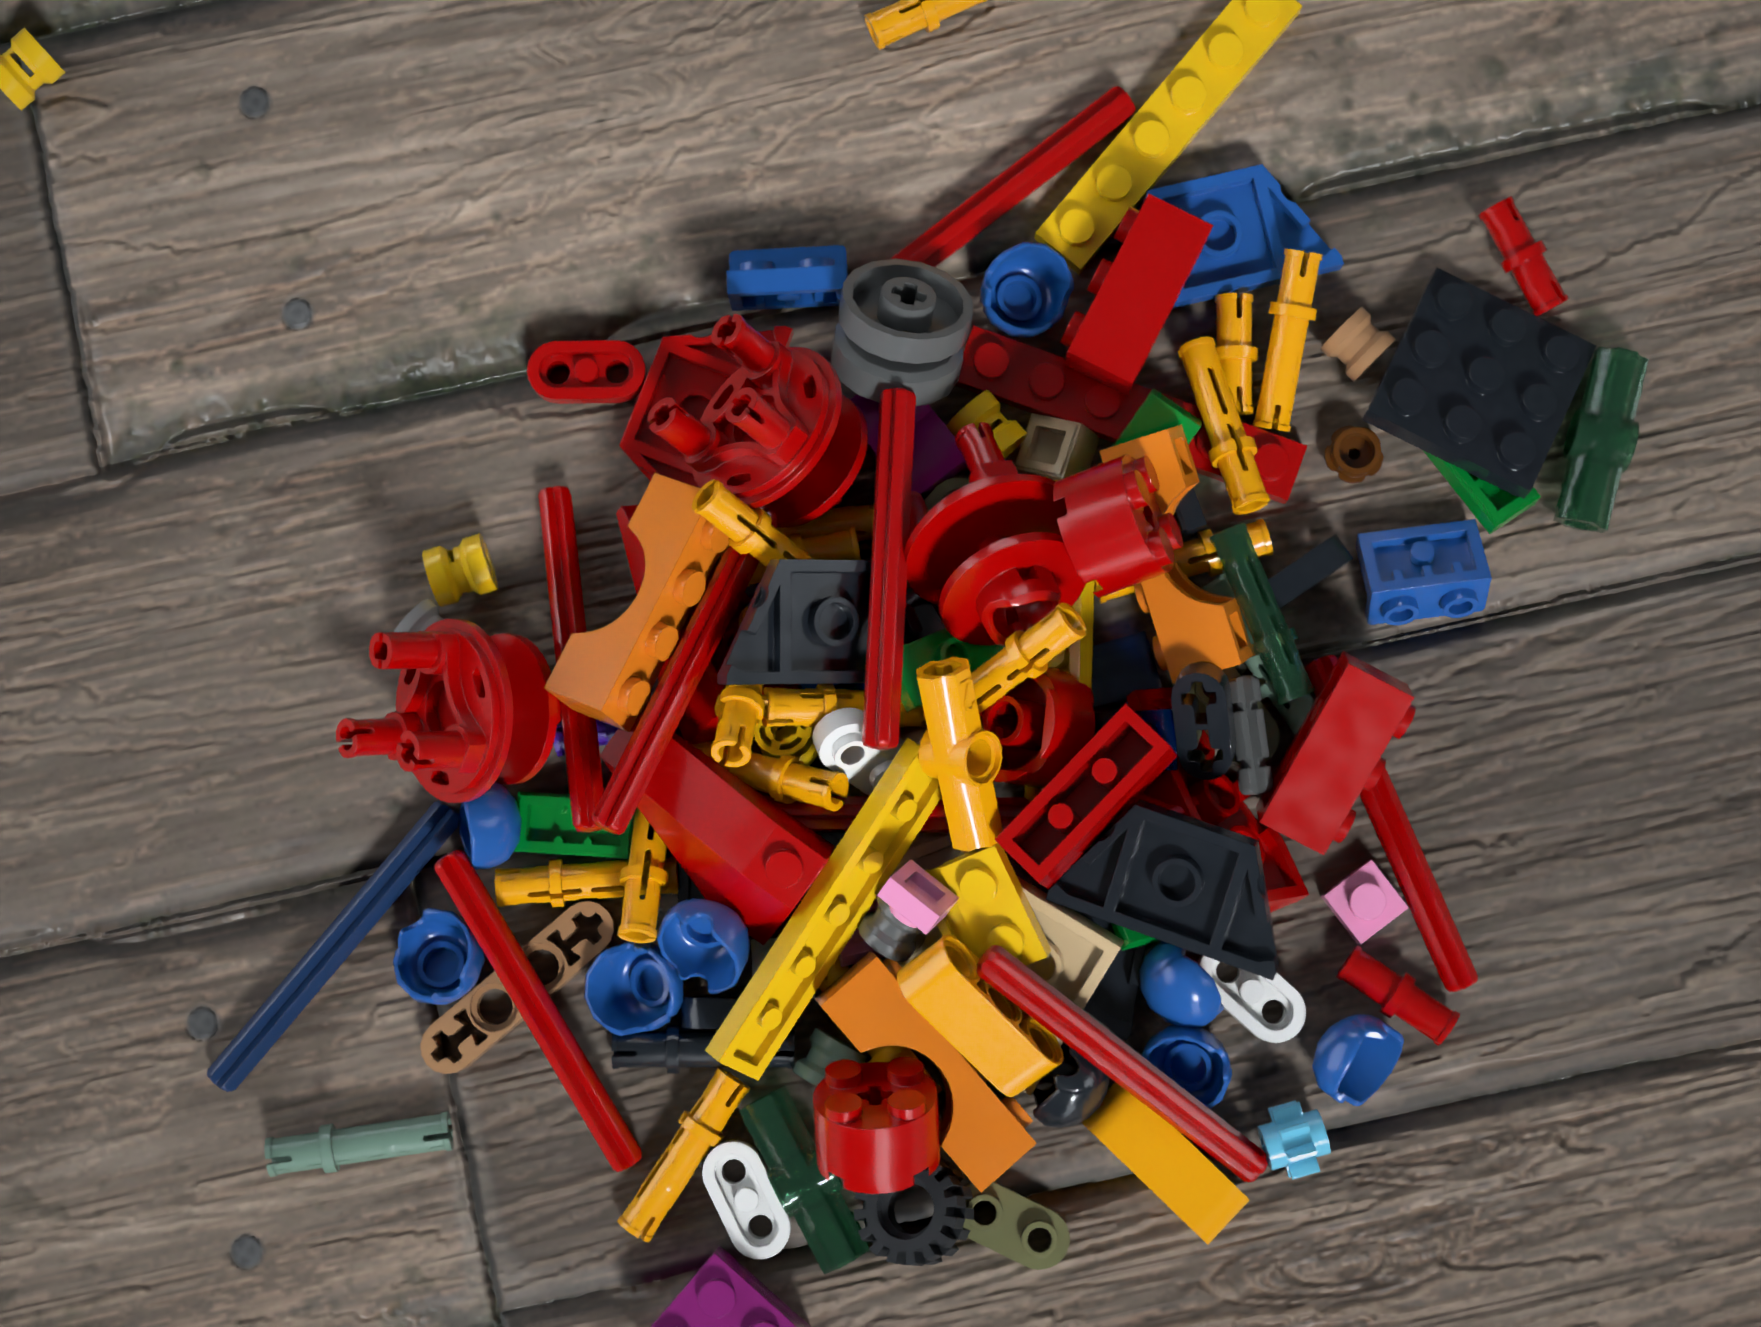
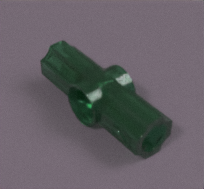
M1599 347L1594 351L1581 407L1576 409L1571 419L1564 443L1563 456L1568 459L1561 484L1559 499L1555 507L1553 521L1559 522L1565 527L1584 532L1604 533L1608 530L1621 473H1624L1631 463L1639 436V422L1634 421L1642 394L1649 359L1642 357L1636 351L1620 347Z
M786 1085L741 1108L739 1112L743 1118L742 1120L768 1166L765 1172L786 1214L789 1218L794 1217L824 1275L840 1269L870 1251V1245L867 1241H862L858 1230L862 1228L859 1222L854 1219V1212L851 1211L841 1192L844 1188L840 1177L829 1172V1180H827L819 1172L815 1140Z

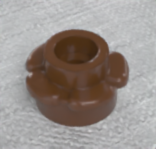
M1349 425L1339 428L1332 434V443L1326 447L1324 458L1329 470L1336 471L1340 480L1353 484L1360 483L1365 479V476H1373L1379 471L1383 463V453L1381 452L1380 439L1372 430ZM1349 450H1357L1359 458L1356 460L1351 459L1348 455Z

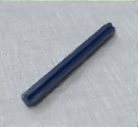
M439 800L429 807L207 1069V1076L217 1087L226 1092L237 1089L459 826L460 815L452 807Z

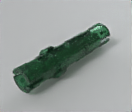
M1241 523L1225 529L1209 539L1214 545L1233 594L1254 641L1253 644L1249 645L1253 656L1260 655L1278 698V704L1282 705L1316 690L1305 670L1294 642L1299 639L1294 627L1288 628L1269 579L1253 546L1247 530L1248 527L1246 523Z

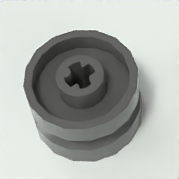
M901 259L869 262L854 269L843 282L839 305V322L835 327L831 351V365L836 370L839 380L856 394L880 403L881 392L889 388H905L914 392L916 406L932 404L948 396L959 380L963 362V345L968 339L973 316L972 298L963 284L951 275L922 262Z

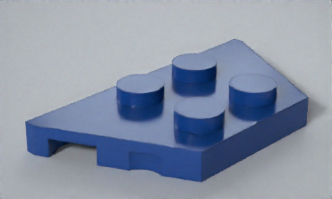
M1263 164L1147 191L1146 197L1149 193L1213 225L1208 240L1173 308L1212 300L1218 294H1238L1280 284L1285 249L1322 254L1318 275L1338 271L1344 265L1342 255L1335 247L1331 250L1309 225L1310 218L1296 202L1288 200L1282 194L1281 185Z

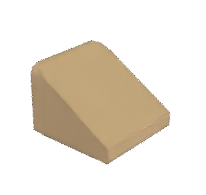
M1032 413L1026 429L1028 436L1021 443L1014 465L1017 471L1025 474L1040 475L1052 480L1063 479L1090 468L1099 437L1082 423Z

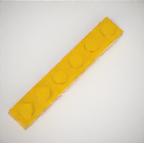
M1231 0L1035 232L1034 239L1039 243L1047 244L1064 256L1068 266L1080 275L1117 231L1129 206L1136 208L1145 198L1147 191L1156 185L1299 15L1302 5L1296 0Z
M907 737L835 848L829 861L813 882L705 1049L717 1062L757 1081L760 1079L876 900L878 893L886 884L940 801L942 795L939 781L937 778L928 777L922 771L918 753L920 745Z

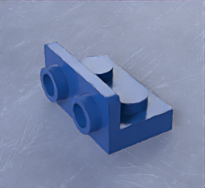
M843 245L732 251L729 254L730 270L726 271L727 294L732 311L839 306L843 282L848 277L846 248Z
M1476 519L1357 534L1355 548L1367 593L1365 608L1367 624L1387 623L1389 625H1404L1415 619L1439 616L1461 618L1485 609L1492 577Z

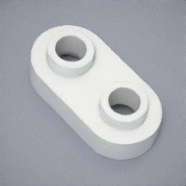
M841 708L832 711L817 723L813 731L812 739L818 755L826 767L834 772L839 771L846 774L849 783L870 796L904 741L899 738V744L894 749L877 750L868 748L862 743L863 711L857 708Z
M1203 955L1200 956L1198 964L1214 979L1221 995V1004H1223L1224 1009L1255 1037L1267 1042L1280 1043L1290 1040L1302 1029L1306 1018L1304 1000L1299 992L1277 972L1274 979L1270 980L1237 968L1236 978L1229 983H1224L1216 974V968L1220 961ZM1269 1000L1278 1001L1283 1009L1282 1017L1275 1023H1268L1262 1016L1263 1005Z
M729 1140L719 1144L708 1154L703 1164L702 1176L705 1187L736 1249L752 1259L773 1257L784 1248L791 1233V1219L760 1153L752 1145L740 1140ZM736 1159L744 1164L746 1174L741 1181L732 1182L725 1177L723 1167L727 1161ZM756 1215L767 1216L772 1222V1232L764 1237L756 1236L750 1229V1220Z

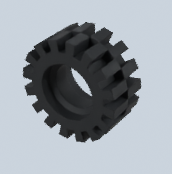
M940 1158L937 1169L930 1176L928 1167L914 1175L915 1185L925 1188L931 1195L934 1204V1213L929 1225L922 1231L914 1234L903 1230L895 1218V1202L902 1191L885 1194L856 1192L855 1199L863 1200V1209H854V1219L856 1221H864L865 1228L858 1230L862 1241H871L873 1245L869 1250L876 1256L887 1257L886 1261L894 1264L912 1266L935 1265L943 1262L942 1256H953L959 1250L955 1242L957 1240H966L971 1231L963 1227L965 1219H974V1209L966 1208L965 1200L971 1199L973 1196L970 1187H964L960 1184V1181L965 1178L962 1173L957 1169L949 1168L950 1162Z

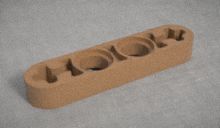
M593 901L578 902L569 907L522 947L527 958L538 950H547L556 956L559 962L558 975L553 982L544 985L550 997L593 962L601 952L609 948L617 932L616 919L612 912L603 904ZM582 913L588 918H592L597 914L600 915L603 923L599 925L598 932L602 938L596 944L590 939H584L574 946L571 950L580 955V959L572 965L565 949L552 941L551 937L559 930L562 940L567 941L580 928L575 920L579 914ZM495 971L430 1025L423 1034L420 1043L421 1056L426 1065L435 1072L451 1074L468 1068L524 1020L513 1001L511 1016L502 1024L495 1025L483 1018L480 1012V1002L488 991L499 989L508 994ZM466 1010L472 1024L485 1033L487 1039L480 1044L477 1034H471L458 1047L459 1052L462 1054L459 1061L452 1056L441 1060L436 1054V1051L442 1045L437 1036L442 1031L448 1036L455 1035L466 1027L468 1023L459 1018V1015Z

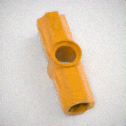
M950 657L944 660L930 661L916 669L928 729L920 741L918 751L919 763L922 771L928 777L937 778L939 781L953 849L969 852L978 848L992 847L997 843L994 839L1003 831L993 783L1002 763V746L999 738L993 732L982 729L968 659Z

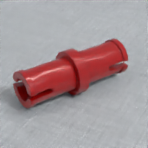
M1510 196L1484 210L1478 217L1483 221L1504 259L1500 263L1504 273H1512L1533 310L1532 314L1538 317L1570 298L1563 291L1543 255L1548 250L1542 240L1535 241L1514 203L1513 196Z
M1357 945L1341 966L1336 978L1345 981L1381 1006L1379 1012L1389 1019L1395 1015L1433 1040V1043L1437 1046L1441 1045L1457 1023L1460 1013L1456 1010H1451L1414 985L1416 978L1407 972L1402 976Z

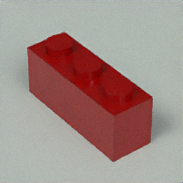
M1149 193L1140 210L1129 206L1114 236V239L1123 243L1114 262L1103 258L1088 286L1087 291L1096 295L1086 315L1077 310L1075 311L1063 334L1060 343L1069 347L1064 365L1128 396L1208 240L1213 225Z
M1343 651L1272 776L1273 789L1268 793L1262 794L1256 805L1259 823L1322 855L1326 854L1332 841L1341 843L1349 833L1355 820L1356 811L1351 808L1362 789L1371 791L1384 770L1386 759L1381 756L1392 736L1400 739L1414 718L1416 706L1411 703L1415 697L1408 684Z
M1125 703L994 840L1039 884L1050 889L1177 757V754L1158 733Z

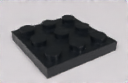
M1436 267L1362 420L1516 497L1524 499L1533 488L1595 351L1596 345Z

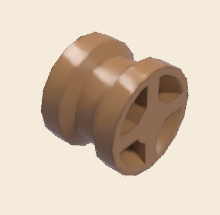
M1362 306L1339 327L1320 350L1328 357H1337L1345 365V374L1355 382L1396 341V338L1388 331H1379L1371 324V314Z

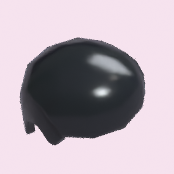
M1064 1042L1061 1045L1064 1057L1063 1062L1050 1071L1053 1086L1046 1091L1036 1088L1032 1093L1037 1105L1033 1110V1116L1047 1127L1062 1128L1075 1126L1088 1119L1101 1106L1108 1091L1110 1077Z

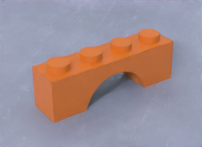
M1182 424L1099 451L1102 463L1125 454L1132 456L1135 460L1147 456L1152 462L1159 480L1160 489L1154 492L1162 514L1171 512L1174 515L1183 497L1200 482ZM1176 560L1173 562V568L1170 572L1134 585L1137 601L1144 613L1150 612L1157 635L1152 640L1155 658L1163 671H1169L1172 683H1175L1181 670L1191 663L1208 662L1223 670L1240 665L1254 655L1236 597L1216 595L1201 589L1186 577Z
M656 473L653 475L628 524V527L639 539L645 555L644 579L636 598L619 618L607 626L591 632L571 634L544 689L572 710L630 732L638 715L646 708L650 699L651 689L665 661L674 653L678 643V636L693 606L702 598L706 581L720 553L729 545V537L700 514L692 511L693 500L701 488Z
M869 951L818 995L815 1000L860 1053L883 1046H902L914 1049L926 1055L934 1062L941 1075L945 1092L944 1110L939 1122L940 1146L982 1193L1037 1144L1025 1130L1033 1120L1013 1097L1005 1096L1000 1101L987 1086L986 1082L988 1080L906 1000L897 981V973L902 968L901 965L889 958L881 962L874 953Z

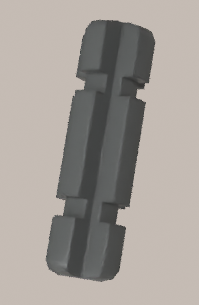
M1256 676L1234 677L1228 681L1231 688L1237 741L1235 762L1241 763V770L1237 771L1239 791L1243 795L1268 793L1273 789L1274 785L1271 766H1266L1265 758L1270 756L1263 709H1258L1257 702L1262 700L1260 682Z

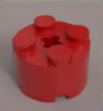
M1125 454L1054 483L1053 500L1057 501L1065 498L1068 513L1057 518L1064 545L1084 584L1093 580L1099 583L1093 592L1097 597L1106 596L1170 572L1175 561L1173 550L1183 547L1181 531L1175 517L1171 512L1162 514L1154 494V492L1160 489L1159 480L1155 468L1147 456L1135 460L1132 456Z
M1048 667L1047 671L1035 679L1028 677L993 705L981 712L979 715L982 729L993 732L999 738L1002 746L1003 758L1001 767L993 781L1032 788H1044L1094 737L1095 714L1092 690L1086 684L1079 682L1071 674L1060 669Z
M898 1057L890 1062L859 1064L854 1060L842 1059L831 1062L826 1066L825 1078L821 1080L813 1093L817 1167L821 1175L829 1180L830 1172L843 1178V1188L853 1192L885 1194L902 1191L914 1186V1175L922 1172L927 1167L929 1168V1176L937 1169L940 1162L938 1092L933 1080L924 1073V1065L920 1060L913 1057Z

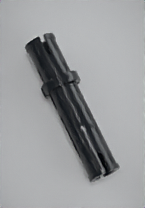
M668 1025L667 1031H647L625 1036L612 1033L611 1051H614V1055L611 1057L612 1069L666 1067L667 1074H679L680 1067L728 1066L717 1062L705 1051L717 1031H680V1025ZM795 1030L790 1031L768 1067H788V1069L795 1067Z

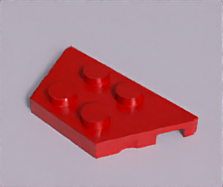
M785 325L774 326V330L757 331L769 342L779 341L785 347H789L794 335L793 328ZM688 334L662 337L619 444L620 449L649 481H651L656 473L698 487L694 480L692 467L685 462L684 454L650 430L649 425L651 424L648 422V415L658 401L671 397L700 421L707 405L717 390L732 374L742 367L724 350L712 343L711 335L695 337Z

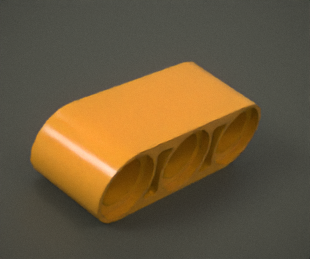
M945 935L899 969L897 981L900 990L912 1007L1004 1095L1014 1097L1062 1064L1064 1057L1060 1043L1053 1033L980 978L976 972V964L979 958L958 938L952 935Z
M1116 1082L1108 1089L1101 1106L1088 1119L1081 1122L1207 1245L1250 1201L1177 1129Z

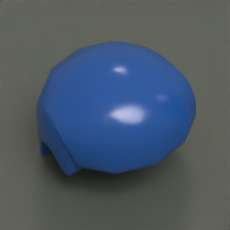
M1019 243L1004 250L986 269L980 288V302L983 304V312L992 325L1009 336L1035 337L1050 329L1062 319L1070 295L1074 290V278L1065 257L1047 244Z
M495 781L491 788L481 797L470 802L461 803L459 833L465 852L470 857V862L474 869H488L507 861L519 844L521 836L522 817L516 799L506 787Z
M696 898L686 899L668 909L657 932V941L661 955L677 968V973L681 980L685 981L691 977L704 978L708 983V992L710 994H717L736 986L750 953L748 928L737 912L719 902Z
M435 908L424 909L423 916L418 921L399 931L398 948L393 959L397 984L417 1002L436 1005L452 1003L468 993L476 985L485 962L483 950L464 918L453 911Z
M1160 941L1149 951L1139 969V986L1150 1009L1166 1023L1192 1028H1200L1207 1025L1224 1010V1006L1221 1004L1222 998L1214 979L1197 962L1185 956L1186 949Z
M626 942L606 949L596 957L585 974L584 998L594 1020L611 1033L625 1036L652 1031L669 1023L671 1017L678 1013L683 1002V980L679 978L677 968L661 955L659 946L652 942Z
M1356 1014L1341 1019L1330 1026L1317 1042L1312 1068L1318 1087L1339 1103L1346 1101L1353 1106L1364 1104L1392 1073L1402 1053L1403 1036L1372 1015Z
M1170 1025L1150 1037L1140 1054L1209 1109L1223 1100L1232 1077L1230 1058L1221 1041L1209 1031L1201 1027L1192 1028Z

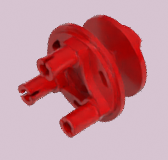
M734 314L733 317L726 315L720 318L712 330V343L724 350L742 367L732 374L717 390L707 405L700 421L681 407L673 398L668 397L658 401L650 410L648 422L651 425H649V428L653 433L662 437L684 454L685 462L692 467L694 480L698 488H702L713 479L719 480L726 489L751 509L763 506L775 512L778 519V528H790L808 523L839 504L842 496L858 475L868 445V427L865 416L855 403L842 395L841 383L836 370L819 353L805 347H785L779 341L769 342L739 314Z
M980 422L977 430L975 424L971 423L963 426L955 436V444L959 451H961L971 472L969 484L952 492L930 510H928L922 495L917 491H911L909 539L904 549L905 562L908 563L907 580L917 595L928 602L939 605L941 619L945 628L953 637L973 645H1000L1006 647V638L1018 630L1027 631L1052 612L1060 603H1067L1072 607L1081 595L1086 583L1084 584L1078 575L1059 530L1057 518L1068 513L1065 498L1057 501L1053 500V486L1056 481L1040 475L1019 474L1013 461L1005 460L994 438L991 426L988 423Z
M464 619L440 620L428 626L424 631L379 632L372 636L369 645V657L372 665L377 669H401L396 691V711L388 713L384 718L342 719L336 729V742H353V744L342 745L338 748L342 757L354 758L357 756L388 755V759L398 761L404 771L413 772L420 784L432 796L448 803L470 802L486 793L495 781L504 785L520 784L528 781L541 770L553 747L557 725L562 721L560 700L544 689L551 675L550 667L541 651L532 641L522 635L511 633L489 636L477 624Z

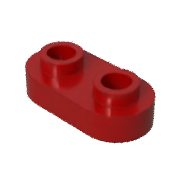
M551 341L541 345L532 353L527 365V376L535 392L542 399L550 403H623L634 399L640 394L647 377V366L638 349L625 341ZM617 365L627 367L629 374L626 380L621 383H612L608 380V373L611 368ZM558 366H565L570 370L569 378L562 384H554L549 379L551 371Z

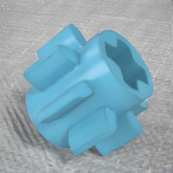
M1296 1100L1268 1108L1272 1122L1259 1125L1257 1129L1270 1170L1273 1171L1285 1167L1288 1177H1291L1292 1180L1320 1172L1316 1158L1330 1154L1331 1148L1318 1110L1314 1109L1303 1113L1300 1102H1296Z

